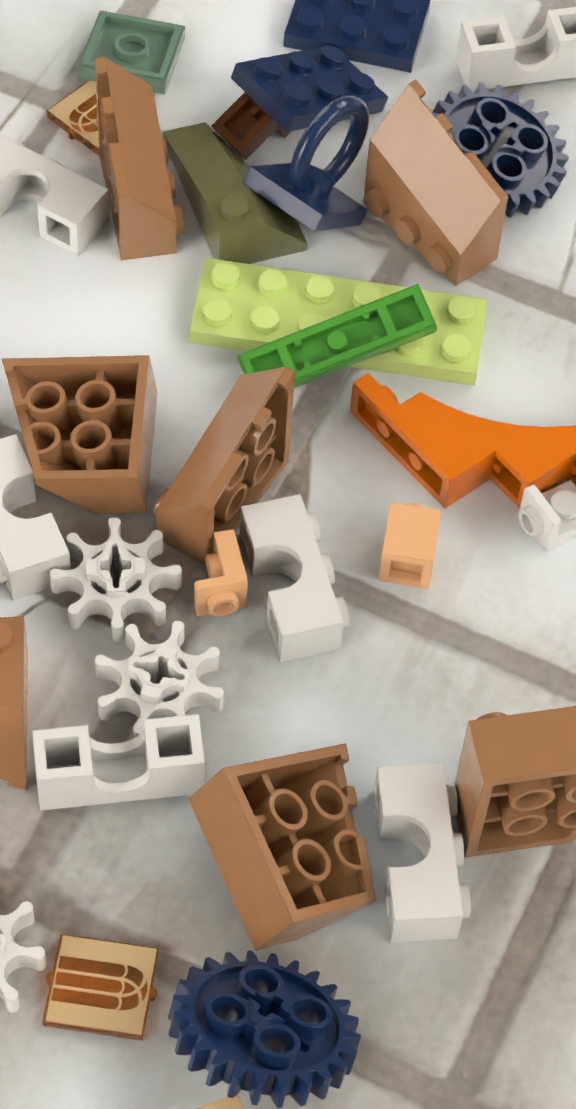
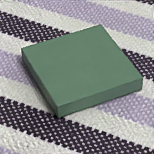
M99 11L78 65V78L96 82L95 58L105 57L152 85L153 92L165 94L185 39V26Z

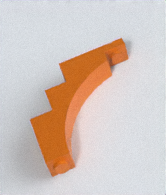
M369 373L353 382L350 412L445 509L489 479L519 508L524 489L533 484L541 493L569 480H572L576 486V425L538 427L492 421L447 406L422 392L399 404L393 391L387 386H381Z

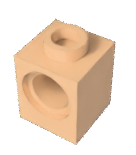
M390 503L378 581L429 589L441 510L426 508L416 503Z

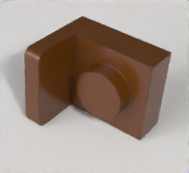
M246 92L211 125L215 132L244 160L275 130L284 138L291 133L286 132Z

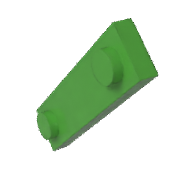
M415 284L239 354L237 359L243 374L288 367L295 371L294 388H297L437 332V325L419 284Z

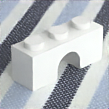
M576 7L548 10L542 29L535 35L525 39H513L505 16L461 21L456 61L464 84L472 91H475L479 83H483L487 89L496 88L497 84L501 85V87L576 78Z
M0 135V216L2 217L17 202L24 200L39 201L40 203L37 207L40 237L79 256L110 221L109 189L92 178H86L64 167L54 159H48L26 148L17 140H10Z
M17 434L0 439V583H6L13 600L51 588L50 571L52 569L71 570L70 553L52 513L30 519L18 518L10 514L21 506L36 502L34 474Z
M301 494L241 506L240 537L252 575L281 573L295 581L289 587L268 592L266 619L280 663L340 650L343 628L349 627V614L344 598H335L331 586L335 583L333 564L328 554L321 555L317 542H320L321 535L315 513H307Z
M199 714L144 719V730L138 737L130 741L114 744L93 740L89 736L88 725L32 731L40 811L193 795L205 784V757Z
M444 763L378 766L374 786V799L379 841L404 840L415 845L424 856L422 861L412 866L389 867L385 886V899L390 943L458 939L462 919L470 918L471 899L468 884H459L457 867L464 864V845L462 834L452 833L450 816L457 815L455 783H446Z

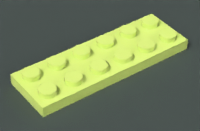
M206 258L190 325L189 343L249 351L408 287ZM421 289L437 325V332L349 366L475 386L488 299Z

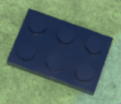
M295 0L284 32L283 47L303 51L333 45L342 50L348 60L411 73L429 15L431 0Z
M333 45L236 63L231 75V79L286 132L307 128L323 108L343 96L353 95L361 98L367 105L369 114L382 112L388 100V96L375 85L374 80L367 74L362 73L346 58L342 50ZM350 115L343 117L339 121L350 119Z

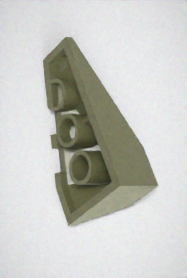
M206 122L163 132L167 150L213 259L252 264L308 249V243L298 221L243 183L250 167Z

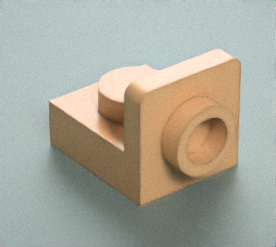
M231 529L214 532L213 553L206 554L205 556L209 579L199 580L194 583V609L198 617L207 615L222 617L230 615L236 610L247 608L248 579L235 531Z

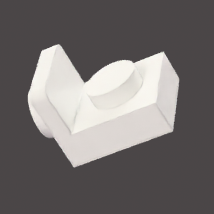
M572 480L544 493H541L534 484L524 489L518 513L520 524L526 534L530 537H535L546 552L576 537V486Z

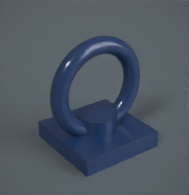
M353 95L343 96L334 100L323 108L306 128L296 146L291 163L250 166L243 183L314 232L361 225L368 209L335 188L334 185L350 168L364 143L369 124L367 105L361 98ZM350 115V126L347 135L332 161L323 170L310 165L317 147L327 132L340 119Z

